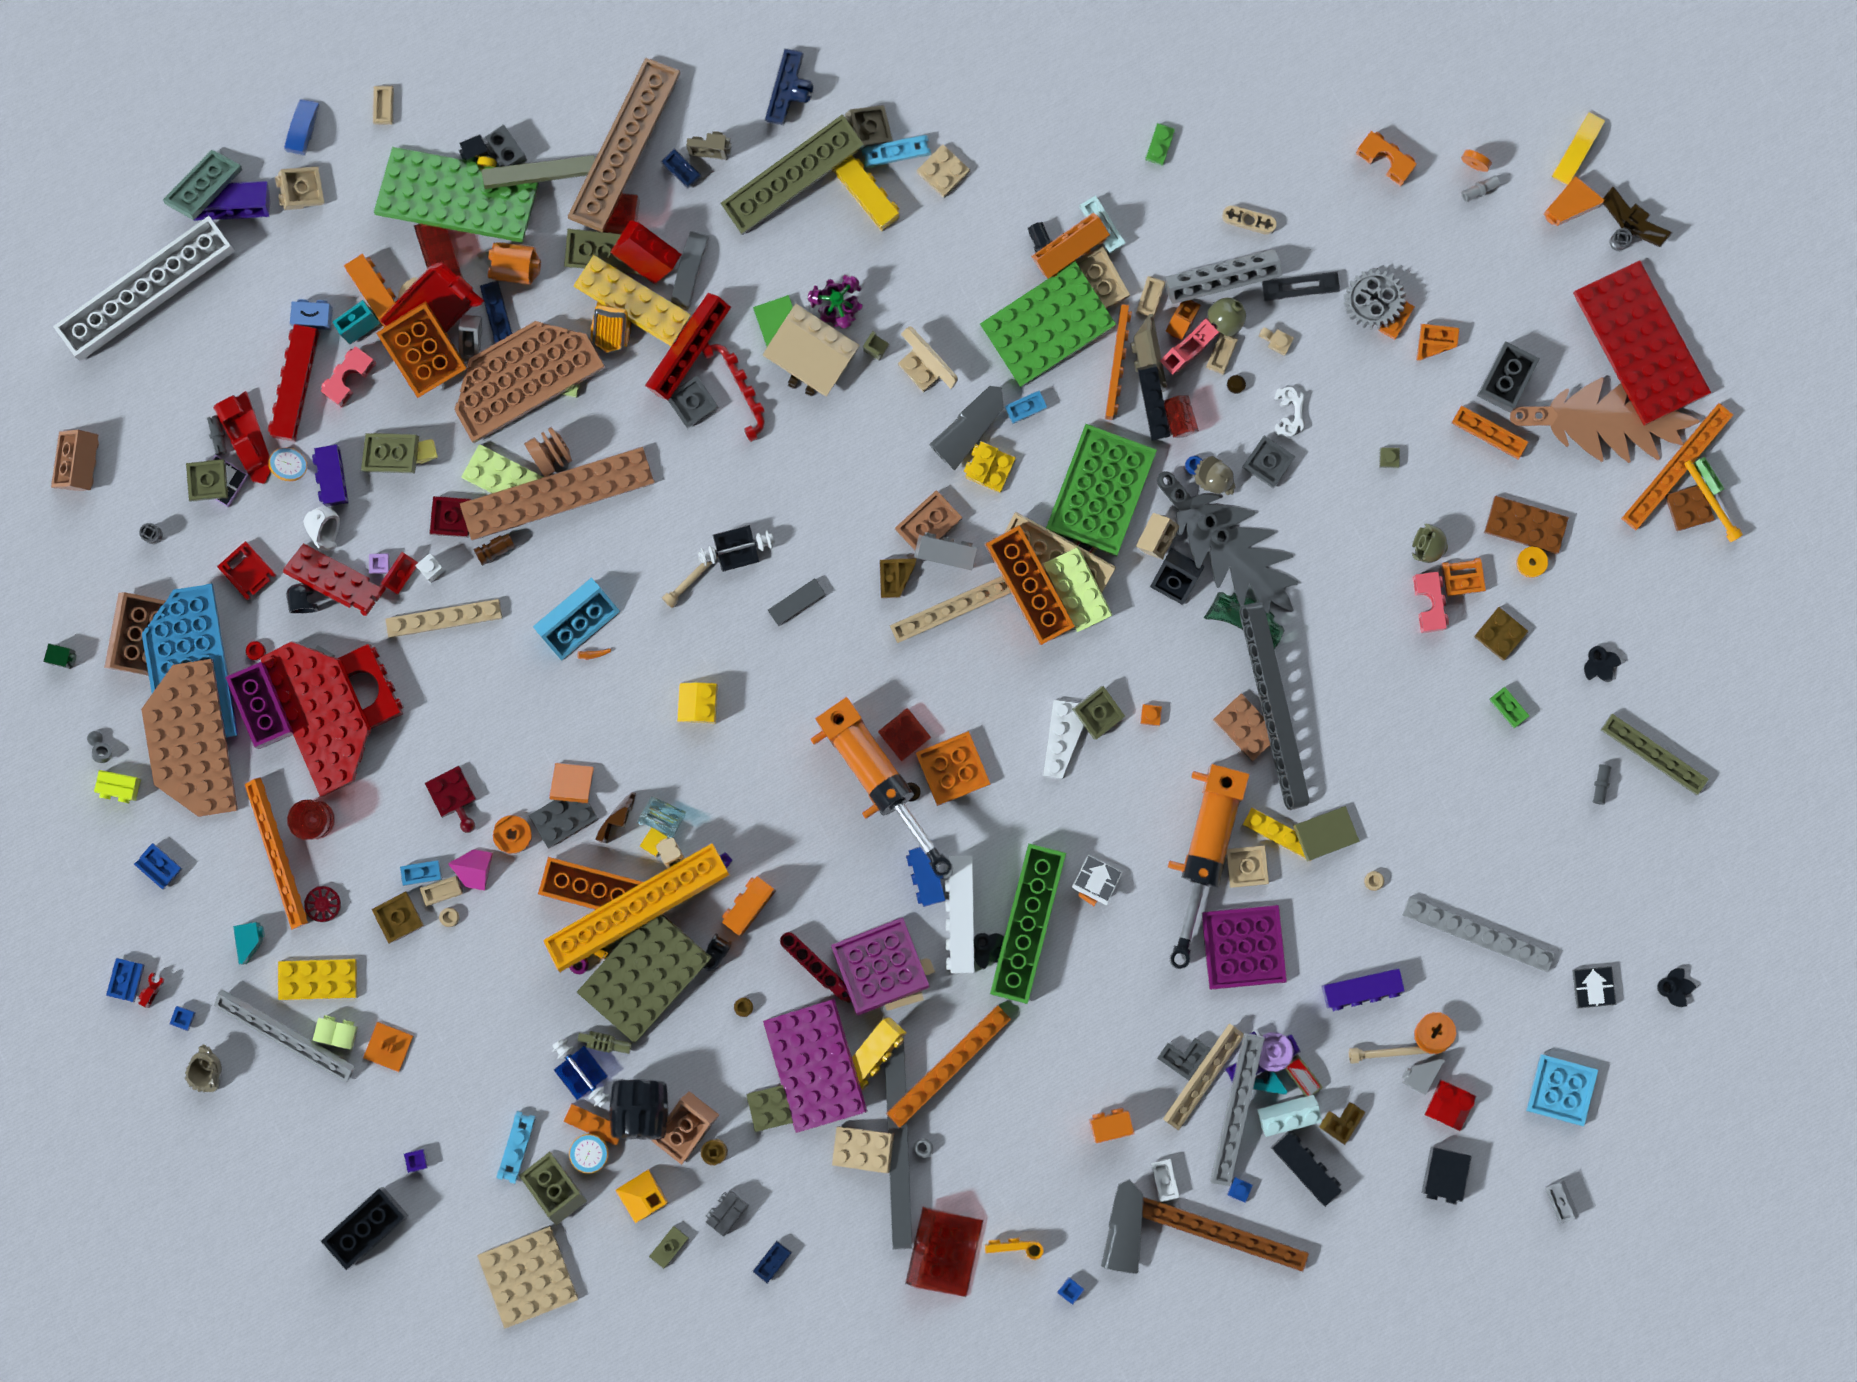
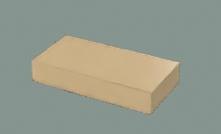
M374 86L373 124L393 125V86Z
M1147 277L1136 313L1145 316L1153 314L1155 317L1165 281Z
M1220 333L1206 368L1224 375L1238 339Z
M458 876L420 888L425 906L463 895Z

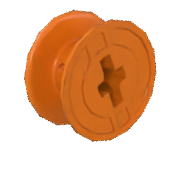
M1432 1012L1425 1015L1416 1025L1414 1031L1415 1041L1424 1052L1429 1054H1440L1446 1051L1456 1037V1027L1453 1020L1440 1012ZM1436 1028L1440 1029L1437 1036L1433 1039L1431 1035Z

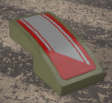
M1298 1054L1284 1068L1305 1097L1314 1095L1323 1088Z

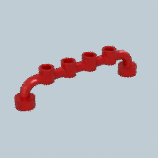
M707 343L702 350L705 358L713 357V352L715 351L722 354L736 384H738L744 399L757 420L755 428L751 425L744 428L747 438L752 442L758 439L757 435L764 428L765 421L762 413L765 410L760 402L756 404L753 398L756 396L753 387H747L745 383L747 376L744 370H738L736 364L739 361L735 353L730 354L726 347L721 344L709 345Z

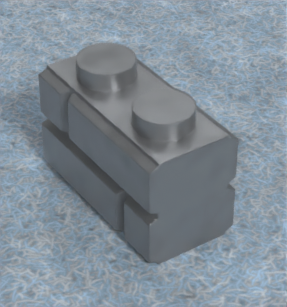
M729 1191L728 1194L724 1192L718 1199V1202H720L716 1209L712 1207L706 1214L708 1218L706 1223L723 1237L749 1206L732 1191Z

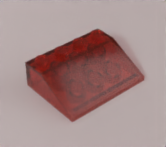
M922 1207L905 1284L915 1288L966 1297L983 1220Z

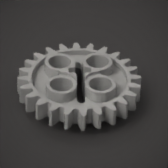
M1370 269L1368 275L1364 271H1362L1361 278L1356 275V282L1350 280L1351 287H1346V292L1349 294H1344V299L1347 300L1344 302V306L1348 307L1346 313H1351L1350 319L1356 318V325L1362 322V326L1365 328L1369 324L1370 330H1372L1374 325H1377V328L1380 329L1381 324H1384L1387 328L1388 321L1393 324L1395 323L1394 316L1400 318L1398 311H1404L1402 305L1406 304V300L1403 299L1406 297V293L1401 292L1404 290V286L1399 285V278L1394 280V274L1388 277L1387 270L1380 274L1379 269L1373 274V271ZM1371 284L1378 286L1376 289L1368 288ZM1387 294L1393 296L1390 300H1386L1383 297ZM1359 299L1366 300L1364 304L1357 303ZM1375 309H1380L1381 313L1375 315L1372 313V311Z

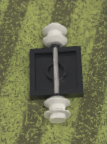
M750 525L712 534L716 550L714 551L711 546H708L706 551L700 548L701 552H698L700 564L704 563L707 566L709 561L715 564L716 557H718L721 571L724 572L758 563L756 547L758 546L761 551H764L766 546L772 549L774 539L772 533L768 534L766 530L765 535L761 536L757 533L755 540L753 539Z

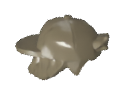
M1214 456L1206 457L1203 461H1200V464L1197 465V469L1194 471L1196 484L1200 485L1205 491H1211L1216 494L1225 492L1227 495H1232L1236 488L1233 471L1222 460H1218Z
M202 1044L198 1048L199 1052L192 1056L189 1066L186 1068L185 1080L193 1090L203 1091L204 1093L214 1092L219 1088V1076L222 1066L219 1058L212 1052L211 1048Z

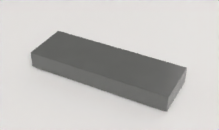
M814 578L769 608L768 612L776 624L780 626L826 594Z

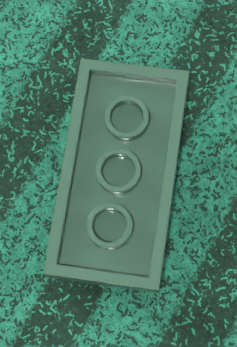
M211 150L163 199L164 204L194 220L242 171V167L220 153Z

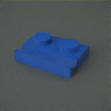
M154 843L134 863L139 870L162 890L183 869Z
M116 958L106 996L135 1002L145 965Z

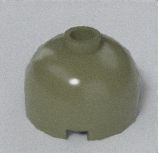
M1226 297L1217 300L1208 309V318L1211 324L1215 323L1218 326L1216 329L1220 333L1234 336L1244 326L1246 312L1241 302Z
M1424 524L1426 527H1420L1415 535L1412 547H1416L1415 553L1412 552V556L1415 560L1421 562H1436L1448 550L1446 535L1440 528Z

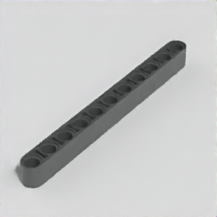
M1261 602L1242 605L1239 610L1283 801L1288 810L1305 807L1309 804L1308 790L1265 608Z
M904 1041L898 1048L895 1047L891 1051L892 1056L885 1062L887 1112L906 1094ZM887 1115L888 1133L894 1134L890 1163L893 1250L912 1249L907 1122L899 1128Z

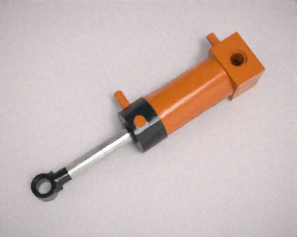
M845 697L816 717L815 720L822 731L810 739L811 742L815 745L827 737L833 747H836L874 803V805L862 812L864 818H869L877 811L883 816L896 811L929 858V865L939 879L949 878L953 873L951 862L944 854H940L905 805L912 798L913 791L866 728L863 719L850 700ZM946 864L948 866L947 870L943 873L939 872L938 866Z
M1214 764L1209 766L1207 774L1196 771L1192 772V779L1205 783L1202 791L1204 795L1189 853L1186 855L1184 864L1171 860L1168 863V868L1182 871L1181 878L1193 883L1177 946H1174L1169 958L1170 964L1176 969L1185 968L1190 962L1191 950H1189V945L1204 887H1219L1239 803L1243 800L1248 782V773ZM1222 779L1229 781V788L1222 786ZM1177 954H1182L1185 958L1182 965L1176 964L1174 960Z

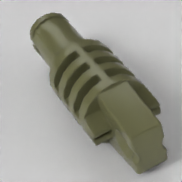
M590 1031L589 1035L579 1033L577 1040L578 1042L586 1043V1048L608 1053L617 1051L630 1054L632 1047L630 1042L616 1040L612 1035Z

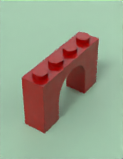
M366 644L337 659L341 660L348 678L357 673H370L376 678L379 685L377 699L373 704L362 709L370 728L373 729L403 715L401 709L404 706L399 698L396 699L393 693L396 689L392 681L388 682L385 676L388 672L384 664L380 665L378 657H380L376 647Z

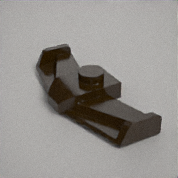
M1614 186L1603 197L1604 206L1620 225V228L1628 229L1633 236L1661 247L1672 235L1673 232L1646 221L1650 214L1636 203L1630 208Z

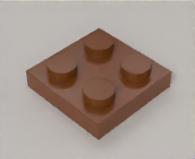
M1699 486L1665 496L1676 532L1715 520L1710 504Z

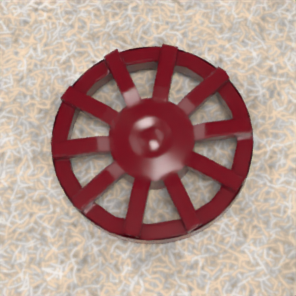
M319 886L307 894L304 901L305 911L314 921L328 922L338 915L341 908V899L334 889ZM322 889L327 890L324 897L322 895ZM317 890L319 891V897L314 894ZM331 891L335 896L328 899L327 897ZM310 896H312L315 899V902L308 901ZM337 899V905L331 904V901ZM308 904L315 905L314 907L308 909ZM330 907L336 908L335 913L330 910ZM316 909L317 912L313 916L310 912ZM326 911L331 915V917L327 919L325 915ZM320 912H322L323 919L317 918Z

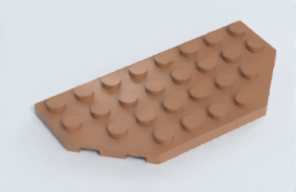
M534 321L469 359L466 376L463 379L460 389L461 393L454 410L471 441L476 443L603 370L605 366L587 334Z
M213 659L173 665L141 709L154 785L198 817L237 811L238 807Z

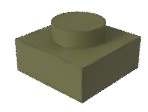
M1380 448L1379 468H1399L1400 448Z

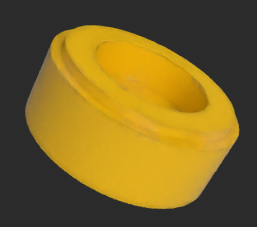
M479 157L477 165L496 168L497 164L495 159L488 157Z

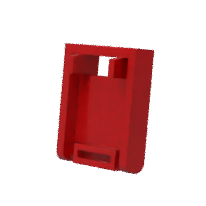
M246 541L217 566L247 600L251 599L249 594H247L248 591L255 595L271 581L267 576L269 573L273 578L276 576L275 572ZM243 552L247 557L232 569L229 563Z

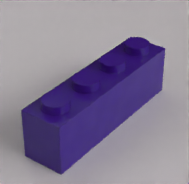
M1399 968L1322 985L1326 1007L1332 1008V1011L1344 1009L1343 1005L1350 1003L1351 1007L1363 1005L1362 1001L1370 999V1003L1381 1001V996L1389 995V998L1401 996L1400 992L1405 991Z

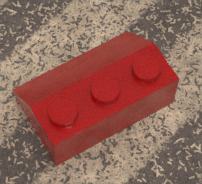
M629 221L610 252L653 284L672 271L682 255L648 228L635 221Z

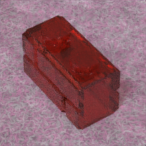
M1178 395L1164 401L1173 438H1184L1199 432L1192 406H1190L1189 395Z

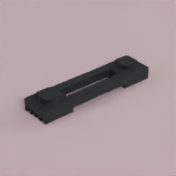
M1338 272L1262 281L1264 301L1340 291ZM1319 281L1320 287L1284 292L1282 285Z

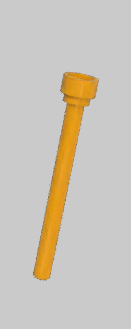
M1686 461L1684 465L1726 528L1727 539L1729 542L1735 541L1743 535L1740 528L1732 525L1692 461Z

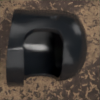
M297 583L287 589L286 598L289 613L303 614L319 611L317 604H311L307 601V596L314 593L311 587L303 583Z

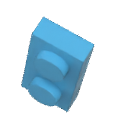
M1037 391L1006 405L1005 409L1012 424L1047 409V406L1040 391Z
M438 860L400 866L403 886L442 880Z

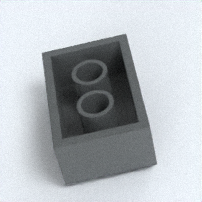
M1505 341L1477 396L1511 413L1515 409L1540 358Z

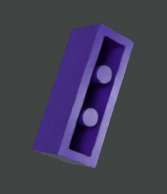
M335 444L314 448L315 454H312L313 464L317 465L318 472L315 473L317 484H320L321 491H318L319 501L326 507L349 503L340 447Z

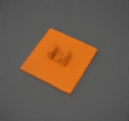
M377 1022L363 1058L399 1072L413 1035Z

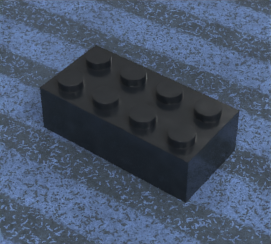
M380 1187L325 1236L321 1243L345 1270H349L409 1215L384 1187Z

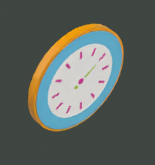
M279 448L271 454L269 468L281 480L296 481L306 473L307 462L305 457L297 450Z
M585 1134L573 1141L569 1150V1158L574 1168L578 1171L594 1173L606 1164L608 1148L600 1137L593 1134Z

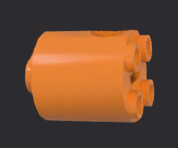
M496 242L493 243L492 249L489 250L488 260L492 262L491 267L488 268V278L492 280L530 285L540 274L541 259L537 255L535 247Z

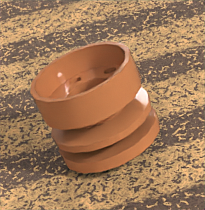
M552 426L548 428L552 437L547 438L544 432L541 433L544 442L540 443L533 437L524 443L544 477L555 472L553 462L556 461L561 467L564 466L560 459L563 456L568 463L573 461L569 448L560 434L553 430Z

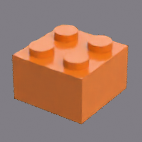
M1121 1107L1111 1110L1112 1114L1105 1115L1103 1112L1093 1114V1118L1089 1119L1094 1142L1101 1143L1133 1135L1134 1131L1129 1111H1124Z

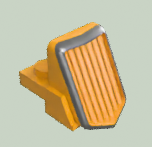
M597 301L591 325L590 341H593L594 345L605 353L621 350L624 346L628 347L632 322L628 320L627 311L606 307Z

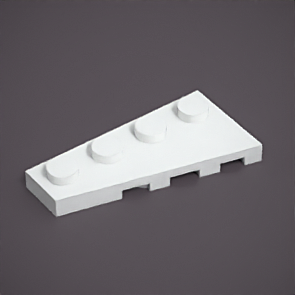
M1053 701L1043 773L1045 777L1063 778L1084 726L1072 710L1079 703Z

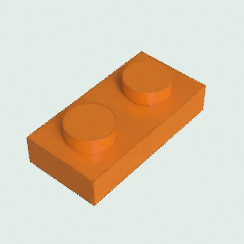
M1408 302L1402 305L1404 311H1398L1400 318L1394 316V324L1388 321V327L1386 328L1382 324L1378 331L1395 340L1415 307Z

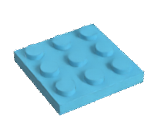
M1540 1054L1526 1111L1584 1126L1598 1070Z

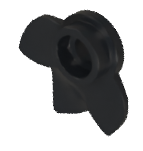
M1595 646L1588 652L1589 660L1584 665V673L1588 680L1593 679L1597 675L1601 680L1611 682L1613 667L1621 665V660L1616 653L1607 652L1603 647ZM1596 652L1600 654V659L1594 657Z
M986 933L977 934L973 938L974 948L976 949L974 959L979 967L985 969L989 961L998 963L1004 936L999 933L991 935ZM980 939H984L986 941V944L984 946L979 945Z
M1682 968L1671 970L1667 978H1662L1657 984L1659 994L1667 997L1669 1002L1677 1007H1686L1687 1000L1685 995H1688L1696 988L1693 982L1684 978L1685 970ZM1664 984L1669 985L1670 988L1668 991L1664 990Z

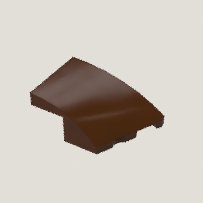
M631 792L615 808L600 827L595 840L607 844L612 825L625 828L629 810L632 811L636 793Z

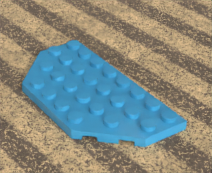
M213 584L174 589L155 614L148 627L142 632L151 693L155 691L173 665L213 659L225 736H237L238 731L232 695L226 680L228 671Z

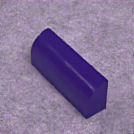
M268 182L229 183L194 221H201L208 216L212 220L269 217L270 194Z

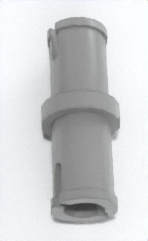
M1495 175L1483 182L1479 181L1475 186L1462 191V198L1465 202H1469L1478 196H1485L1486 192L1500 187V181Z

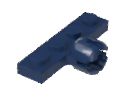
M784 49L765 117L766 122L784 125L792 101L807 103L811 100L812 96H808V94H813V84L810 80L798 78L804 56L803 52Z

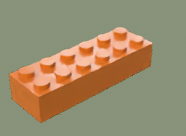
M1020 525L984 543L1039 645L1075 627Z
M548 857L538 894L596 910L643 882Z

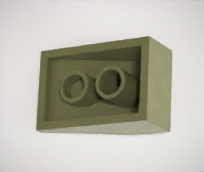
M548 1152L519 1175L547 1217L556 1226L587 1202L581 1191L551 1152Z

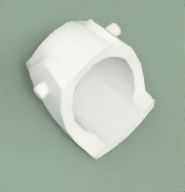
M321 506L308 512L303 522L314 544L322 550L336 548L335 539L340 526L338 514L326 506Z

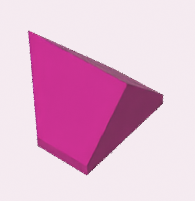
M473 849L448 864L465 887L485 891L493 853Z

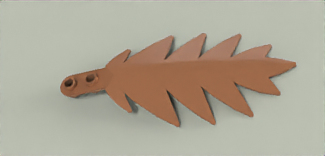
M1603 377L1586 385L1566 402L1565 400L1569 392L1568 388L1554 398L1551 406L1516 407L1510 413L1511 422L1517 426H1551L1552 432L1557 439L1568 447L1569 443L1566 432L1581 448L1600 462H1603L1604 459L1598 433L1627 463H1630L1631 460L1625 434L1644 452L1659 460L1660 457L1650 432L1667 442L1683 445L1677 430L1691 427L1700 422L1698 419L1676 410L1643 426L1631 401L1625 405L1627 394L1621 383L1598 403L1604 381ZM1522 413L1523 418L1517 419L1516 414ZM1536 413H1542L1543 417L1537 419L1535 415Z

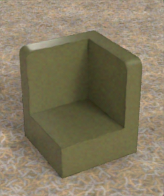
M872 331L863 345V351L880 361L889 343L876 336V332Z

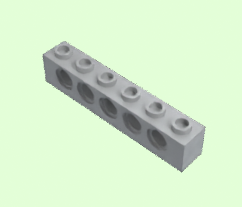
M1275 249L1166 276L1165 283L1171 303L1175 304L1281 277L1282 270L1280 259Z

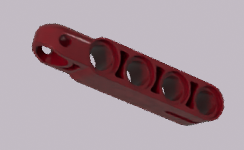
M786 932L780 937L781 946L826 989L831 990L840 1000L848 1003L852 1002L845 982L795 934ZM790 935L794 938V944L788 947L784 944V938ZM801 949L808 951V957L805 960L798 958L797 954ZM815 962H819L822 965L820 973L812 971L811 967ZM830 975L836 978V984L832 987L827 986L825 982L826 978ZM843 992H847V997L842 996Z

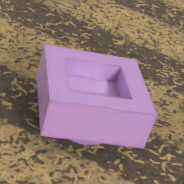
M369 554V573L387 574L389 571V554Z

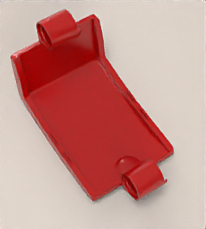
M434 263L391 306L380 319V322L387 326L426 301L447 333L462 315L471 307L482 305L484 300L472 290L473 287L460 275L454 274L443 263Z

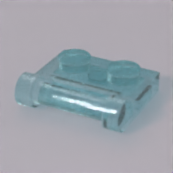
M651 796L637 823L648 825L668 834L667 837L674 838L676 831L685 818L686 811ZM648 816L653 817V818H655V819H657V820H659V821H662V822H664V823L670 825L671 827L666 826V825H664V824H662V823H660V822H658V821H655V820L649 818Z

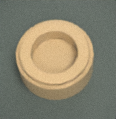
M1369 872L1364 878V884L1371 891L1379 890L1384 885V877L1379 872Z
M445 908L439 915L441 924L446 927L455 926L460 918L458 911L453 908Z

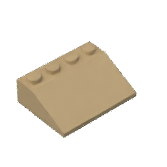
M795 304L764 351L763 356L827 397L860 345Z

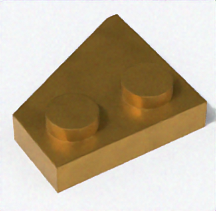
M916 558L880 560L881 599L901 597L915 567Z

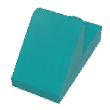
M1268 1071L1267 1084L1264 1083V1079L1255 1078L1254 1090L1287 1095L1286 1088L1274 1071Z

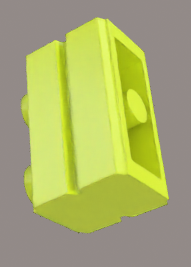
M99 770L94 792L99 794V798L111 800V796L118 797L119 802L129 804L130 800L136 801L141 779Z

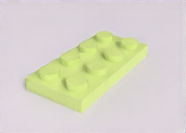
M480 444L461 476L462 479L491 494L544 478Z
M1079 547L1043 564L1077 632L1112 616Z

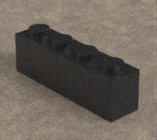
M1286 1132L1270 1148L1323 1206H1327L1342 1192L1339 1188L1341 1183L1334 1176L1332 1178L1326 1173L1328 1169L1321 1162L1317 1163L1313 1159L1315 1155L1308 1147L1304 1149L1299 1144L1301 1139L1294 1132L1292 1134Z

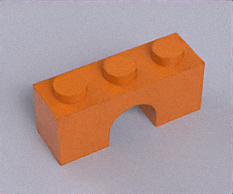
M1370 131L1356 151L1358 156L1370 164L1379 156L1388 158L1391 168L1386 176L1400 186L1403 185L1417 165L1412 156L1404 155L1399 151L1398 146L1386 142L1384 137L1378 132Z

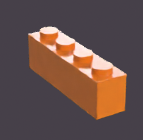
M1092 213L1031 257L1041 273L1049 279L1052 276H1057L1061 269L1075 262V259L1088 254L1095 245L1105 242L1110 234L1101 219Z
M362 253L345 264L344 267L380 321L383 315L395 303L393 299L396 296L390 287L386 289L383 285L386 281L380 272L376 274L373 267H375V264L371 258H366Z

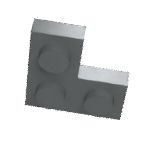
M1196 1038L1193 1039L1184 1053L1170 1043H1167L1157 1059L1189 1081L1211 1048Z

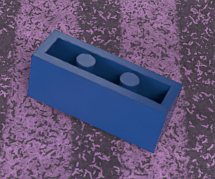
M921 847L908 850L909 855H906L907 863L914 870V873L911 874L913 885H918L919 892L916 893L918 904L922 903L923 907L945 902L941 881L929 865L930 860Z

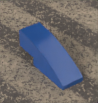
M300 99L284 146L287 152L306 155L319 103Z

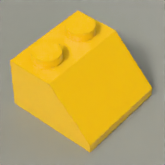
M698 682L680 683L677 722L716 724L718 685L716 683Z

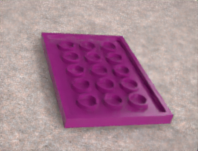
M835 999L763 1021L781 1085H783L796 1133L868 1112Z

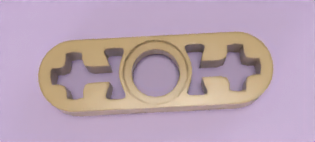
M1227 206L1222 214L1225 223L1268 235L1273 233L1276 228V220L1272 216L1240 207ZM1230 211H1233V214L1235 216H1239L1240 213L1243 214L1240 222H1237L1239 219L1238 217H1233L1232 219H1229V215H1227L1226 213H1230ZM1245 216H1253L1255 222L1252 225H1247L1244 222ZM1258 218H1261L1260 223L1270 221V225L1273 227L1265 229L1263 224H1259V227L1255 226L1257 225Z

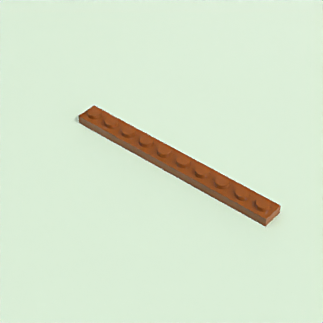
M1143 1197V1218L1302 1272L1304 1271L1309 1255L1308 1252Z

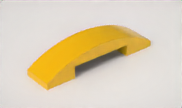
M1590 112L1587 113L1552 177L1566 185L1570 183L1605 120Z

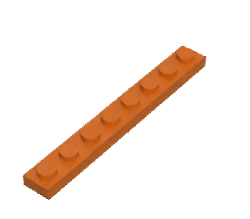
M1718 403L1621 519L1636 531L1688 470L1684 463L1688 460L1694 463L1732 418L1733 414Z
M261 777L255 778L247 782L245 787L291 930L308 923L307 916L301 903L300 894L297 891L295 878L292 875L289 860L283 847V841L277 829L271 804L265 792V786Z
M996 1005L886 1113L899 1128L903 1126L1011 1020L1009 1016Z

